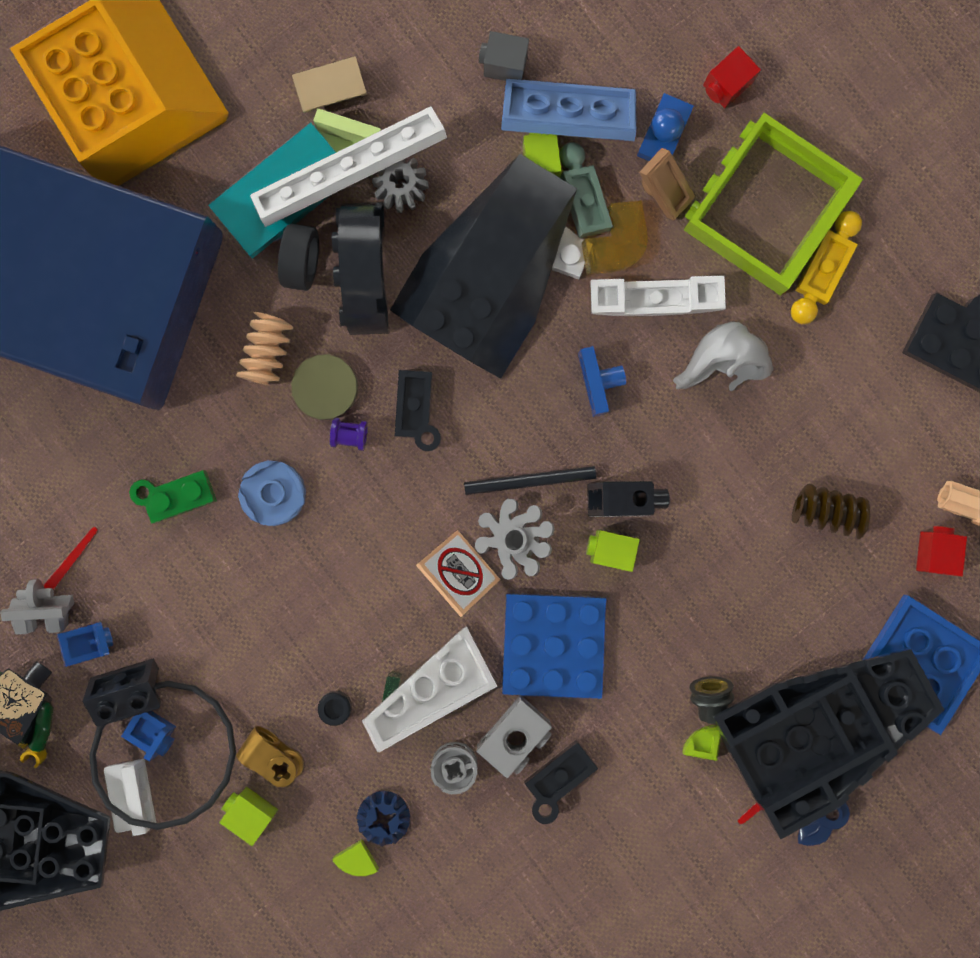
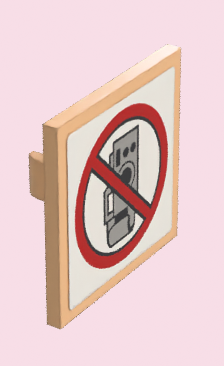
M458 530L416 565L460 617L501 580Z

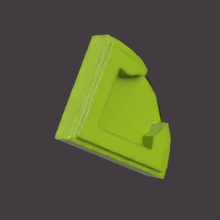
M717 725L705 726L696 730L687 739L682 753L686 756L717 761L721 740Z
M363 839L334 855L332 858L339 869L353 876L372 875L378 872L379 869Z

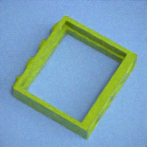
M763 112L757 123L750 120L739 137L744 140L740 148L736 149L732 146L721 162L726 168L720 177L714 173L703 188V191L707 193L703 202L699 203L695 200L684 216L689 222L683 230L778 295H782L791 287L863 179ZM758 138L836 190L779 274L701 222Z

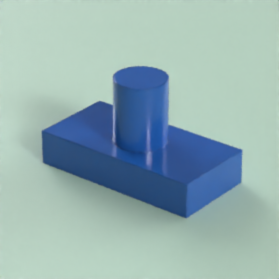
M594 346L580 349L578 358L593 417L605 415L609 412L604 390L626 385L624 368L620 365L599 370Z

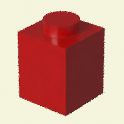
M738 46L709 72L703 86L706 88L708 97L713 102L720 103L725 109L754 83L761 69Z
M933 526V532H920L916 571L963 577L967 536L954 535L955 528Z

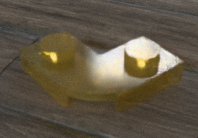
M642 200L611 203L607 207L613 225L611 236L588 238L581 242L587 275L625 270L643 256L647 247L648 235Z

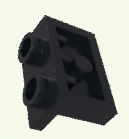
M154 658L90 678L82 702L97 727L160 708L161 700L154 688L159 668Z

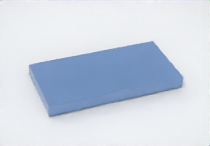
M506 79L501 130L635 141L636 90Z

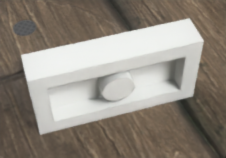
M145 759L105 767L104 775L111 803L134 819L156 823ZM111 812L116 833L132 830V835L136 836L146 834L150 830V828L129 825Z

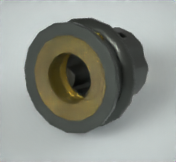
M709 676L694 680L690 684L689 689L692 692L690 700L694 705L698 706V716L701 721L716 724L713 716L726 710L728 705L734 701V694L732 693L734 684L730 680Z

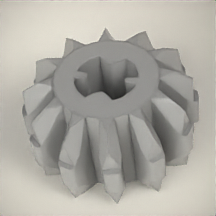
M415 158L410 159L407 163L403 159L377 172L379 177L372 179L373 186L378 188L375 196L377 200L384 199L383 205L386 209L391 208L396 203L397 212L402 213L404 204H408L409 209L414 210L416 208L414 199L422 202L425 200V195L422 191L429 188L428 181L423 179L426 176V170L424 167L417 168L418 163ZM399 179H404L406 184L403 183V188H396L395 183L398 185Z

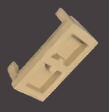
M356 56L292 75L304 113L344 100L367 95Z

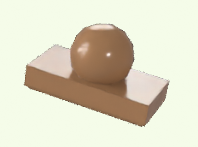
M661 148L639 172L642 176L643 190L655 198L666 218L674 221L695 198L688 182L672 154L667 149Z

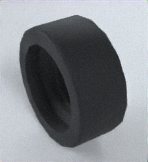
M292 223L287 225L281 240L278 259V278L282 287L308 291L311 288L319 256V234L315 227Z

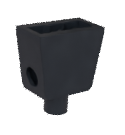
M653 481L587 484L588 516L654 515L655 509H666L669 507V491L666 488L654 489Z

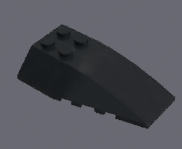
M519 154L423 252L390 311L466 360L501 379L536 322L577 188Z
M908 648L773 683L716 714L713 718L722 741L753 798L777 836L783 839L841 807L850 799L849 795L859 785L863 787L873 777L871 774L885 761L889 762L898 754L897 750L906 741H912L944 711V708L912 649Z

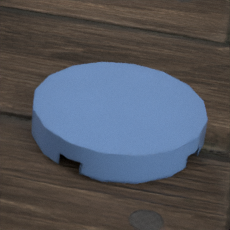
M267 460L255 464L242 478L243 481L241 482L238 494L242 510L251 520L262 525L278 526L290 522L300 513L305 503L306 488L302 477L295 468L284 462Z

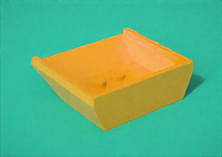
M89 0L10 48L78 162L91 177L117 186L123 184L227 121L229 114L160 0Z

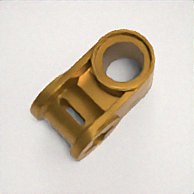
M261 726L254 727L236 754V758L241 764L257 772L277 787L290 785L302 773L304 768L303 758L297 751L279 740L271 731ZM284 762L289 765L287 773L282 771Z

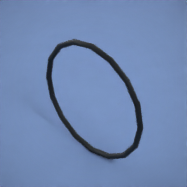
M163 681L155 683L154 688L171 687L192 691L213 705L226 726L230 755L224 779L207 803L185 818L161 823L134 819L113 805L99 782L96 759L103 728L106 725L96 729L89 754L92 784L106 808L129 825L160 830L187 824L211 808L230 781L236 756L233 726L219 702L194 685Z

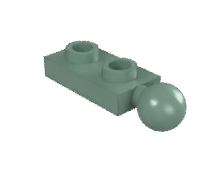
M575 142L567 143L561 148L559 156L561 164L569 169V171H564L560 178L577 188L571 214L578 237L583 238L609 232L613 225L594 165L582 167L585 160L583 147Z

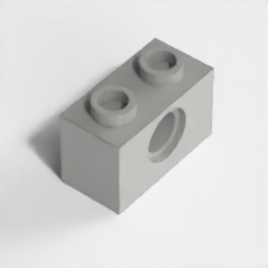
M520 695L479 741L476 752L506 778L513 772L519 774L530 759L527 755L536 746L540 749L551 737L552 733L549 732L552 728L551 722ZM513 731H521L525 734L526 739L520 745H512L507 740L508 735Z

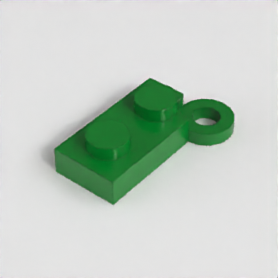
M201 470L157 487L151 481L138 480L132 484L129 491L130 498L135 504L146 507L151 524H156L217 502L206 470ZM143 486L149 490V495L145 499H141L138 495V490Z

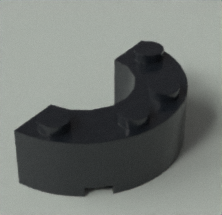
M383 202L343 203L340 208H336L338 232H332L333 252L338 253L339 266L333 267V280L335 287H341L343 306L339 307L340 326H346L349 335L389 334L388 301L383 266V240L385 237Z

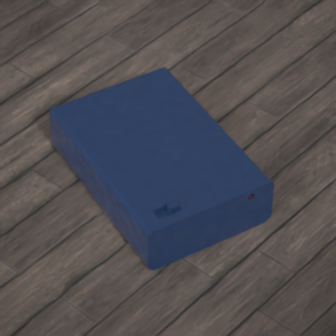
M0 145V357L159 411L165 404L221 247L222 231L207 216Z

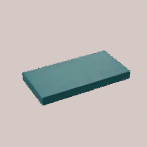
M309 123L208 206L253 259L284 233L287 225L299 222L328 197L265 227L250 195L336 152L315 126Z

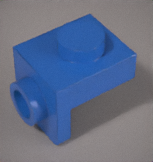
M101 622L56 634L65 667L109 655L108 647L113 646L111 632L108 627L103 628Z
M153 711L133 716L121 737L145 751L144 759L150 762L158 755L163 757L175 740L171 735L177 726Z

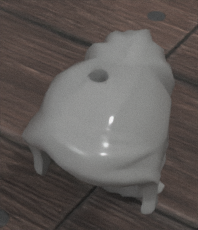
M731 321L717 325L702 338L686 370L676 376L673 382L676 383V389H687L707 379L717 370L726 373L728 377H732L734 374L737 375L738 378L729 385V390L733 392L738 385L746 380H763L769 377L774 369L766 343L761 338L751 334L745 325L740 322Z

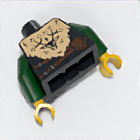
M35 661L23 677L9 668L4 672H0V734L23 749L28 745L29 748L20 756V761L25 763L30 755H32L36 759L34 768H37L47 758L45 747L51 733L54 710L51 704L52 698L40 689L52 674V671Z

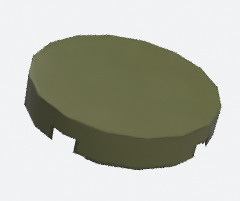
M329 354L315 355L303 361L295 370L291 382L292 396L298 408L306 415L318 420H333L345 414L354 405L358 394L357 378L351 367L341 358Z

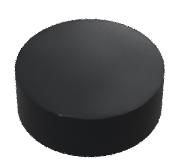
M341 691L328 692L321 698L318 704L320 719L330 726L343 724L352 712L350 698Z

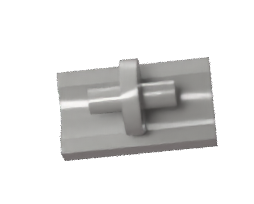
M32 579L28 582L25 590L17 591V598L11 600L9 608L0 611L2 621H11L16 635L33 632L37 628L36 619H44L47 632H62L69 625L68 611L74 605L73 595L54 596L52 588L44 589L41 580Z

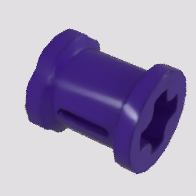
M334 418L330 430V447L336 448L337 445L354 446L358 450L364 451L368 433L367 421H361L360 424L340 422L339 418Z

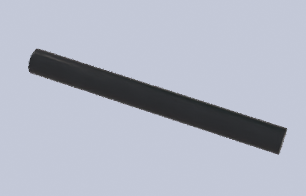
M595 466L469 481L464 482L465 495L596 479Z

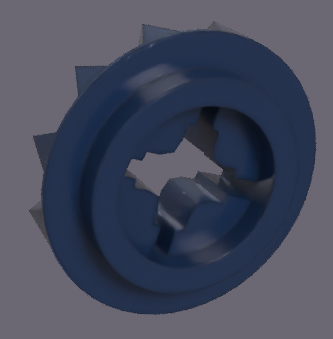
M379 791L369 795L363 800L358 809L356 819L359 833L363 834L368 843L373 842L381 847L392 843L396 844L406 834L410 824V811L406 802L399 795L389 791ZM378 809L384 815L396 813L389 819V831L382 823L372 825L378 818Z

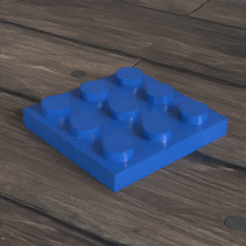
M506 593L502 694L602 699L606 598Z
M903 595L863 660L908 648L912 649L944 708V711L927 726L930 730L941 735L980 673V641L912 597Z

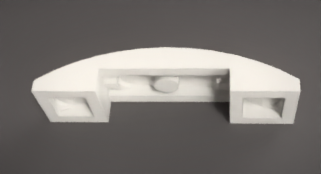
M724 276L690 277L689 280L624 282V279H598L590 281L591 314L609 316H666L705 313L726 309Z

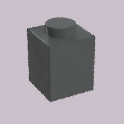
M490 31L488 43L482 42L479 54V63L484 64V77L504 81L506 79L523 80L528 56L529 38Z

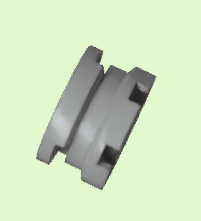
M448 742L439 747L434 754L430 767L431 778L435 786L437 785L443 790L442 792L451 795L461 794L469 790L475 782L478 770L477 757L469 746L461 742Z

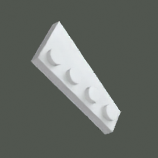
M465 627L362 720L377 752L383 751L497 687L468 628Z

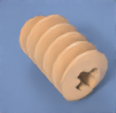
M253 312L261 318L251 320L250 326L258 332L247 334L246 338L254 345L244 346L243 351L251 358L240 360L239 364L245 367L247 371L237 372L236 376L254 383L270 386L268 385L269 382L279 381L280 377L272 372V369L283 368V364L277 361L275 357L283 356L287 353L279 347V343L290 342V339L283 335L282 331L293 330V326L281 318Z

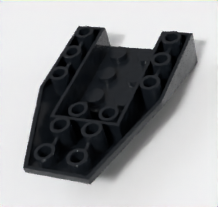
M0 770V911L101 888L104 883L110 816L13 772Z

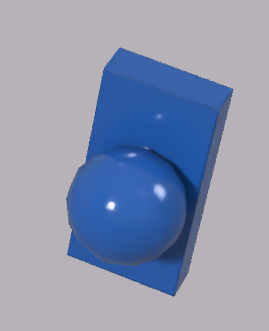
M664 93L637 156L650 161L661 148L669 150L673 155L694 105Z

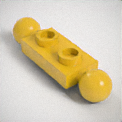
M854 211L842 212L835 221L837 233L829 230L816 248L795 291L805 295L804 298L796 300L791 307V317L795 322L799 324L811 323L818 313L816 301L823 305L829 302L858 245L848 240L849 237L855 236L861 230L862 219L858 213Z

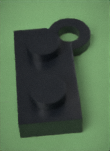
M399 370L394 436L414 438L417 447L422 451H433L437 449L441 442V434L438 429L429 425L433 373ZM426 432L434 435V441L429 445L424 444L421 439L422 435Z
M577 740L524 781L527 788L536 798L532 805V814L535 820L541 824L554 822L559 813L557 801L598 770L597 765ZM543 804H548L552 808L551 813L547 816L541 815L539 812V808Z

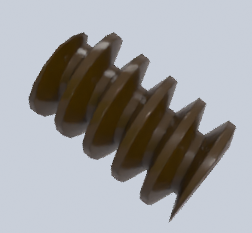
M807 484L802 488L795 500L791 520L793 523H797L802 515L804 516L805 526L810 527L813 520L817 519V528L819 530H823L827 522H830L831 533H836L840 525H842L844 536H850L853 529H856V538L861 539L864 537L869 526L870 504L865 497H858L856 499L853 494L842 495L837 490L829 492L825 487H820L816 490L813 484Z

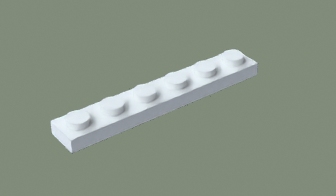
M430 106L250 196L265 227L446 139L447 135L436 113Z

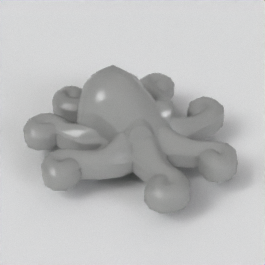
M507 499L503 502L499 522L491 513L480 515L478 519L479 526L481 528H490L494 537H479L475 542L476 551L482 554L487 553L490 547L498 548V555L504 566L501 574L507 580L514 579L518 574V568L513 562L512 556L519 564L524 566V571L528 576H536L540 572L539 562L530 558V556L534 553L539 558H547L551 554V545L548 542L539 543V537L550 538L555 530L554 524L550 521H544L539 527H525L528 523L541 520L542 510L536 505L530 506L527 513L511 519V514L518 510L519 503L515 499Z

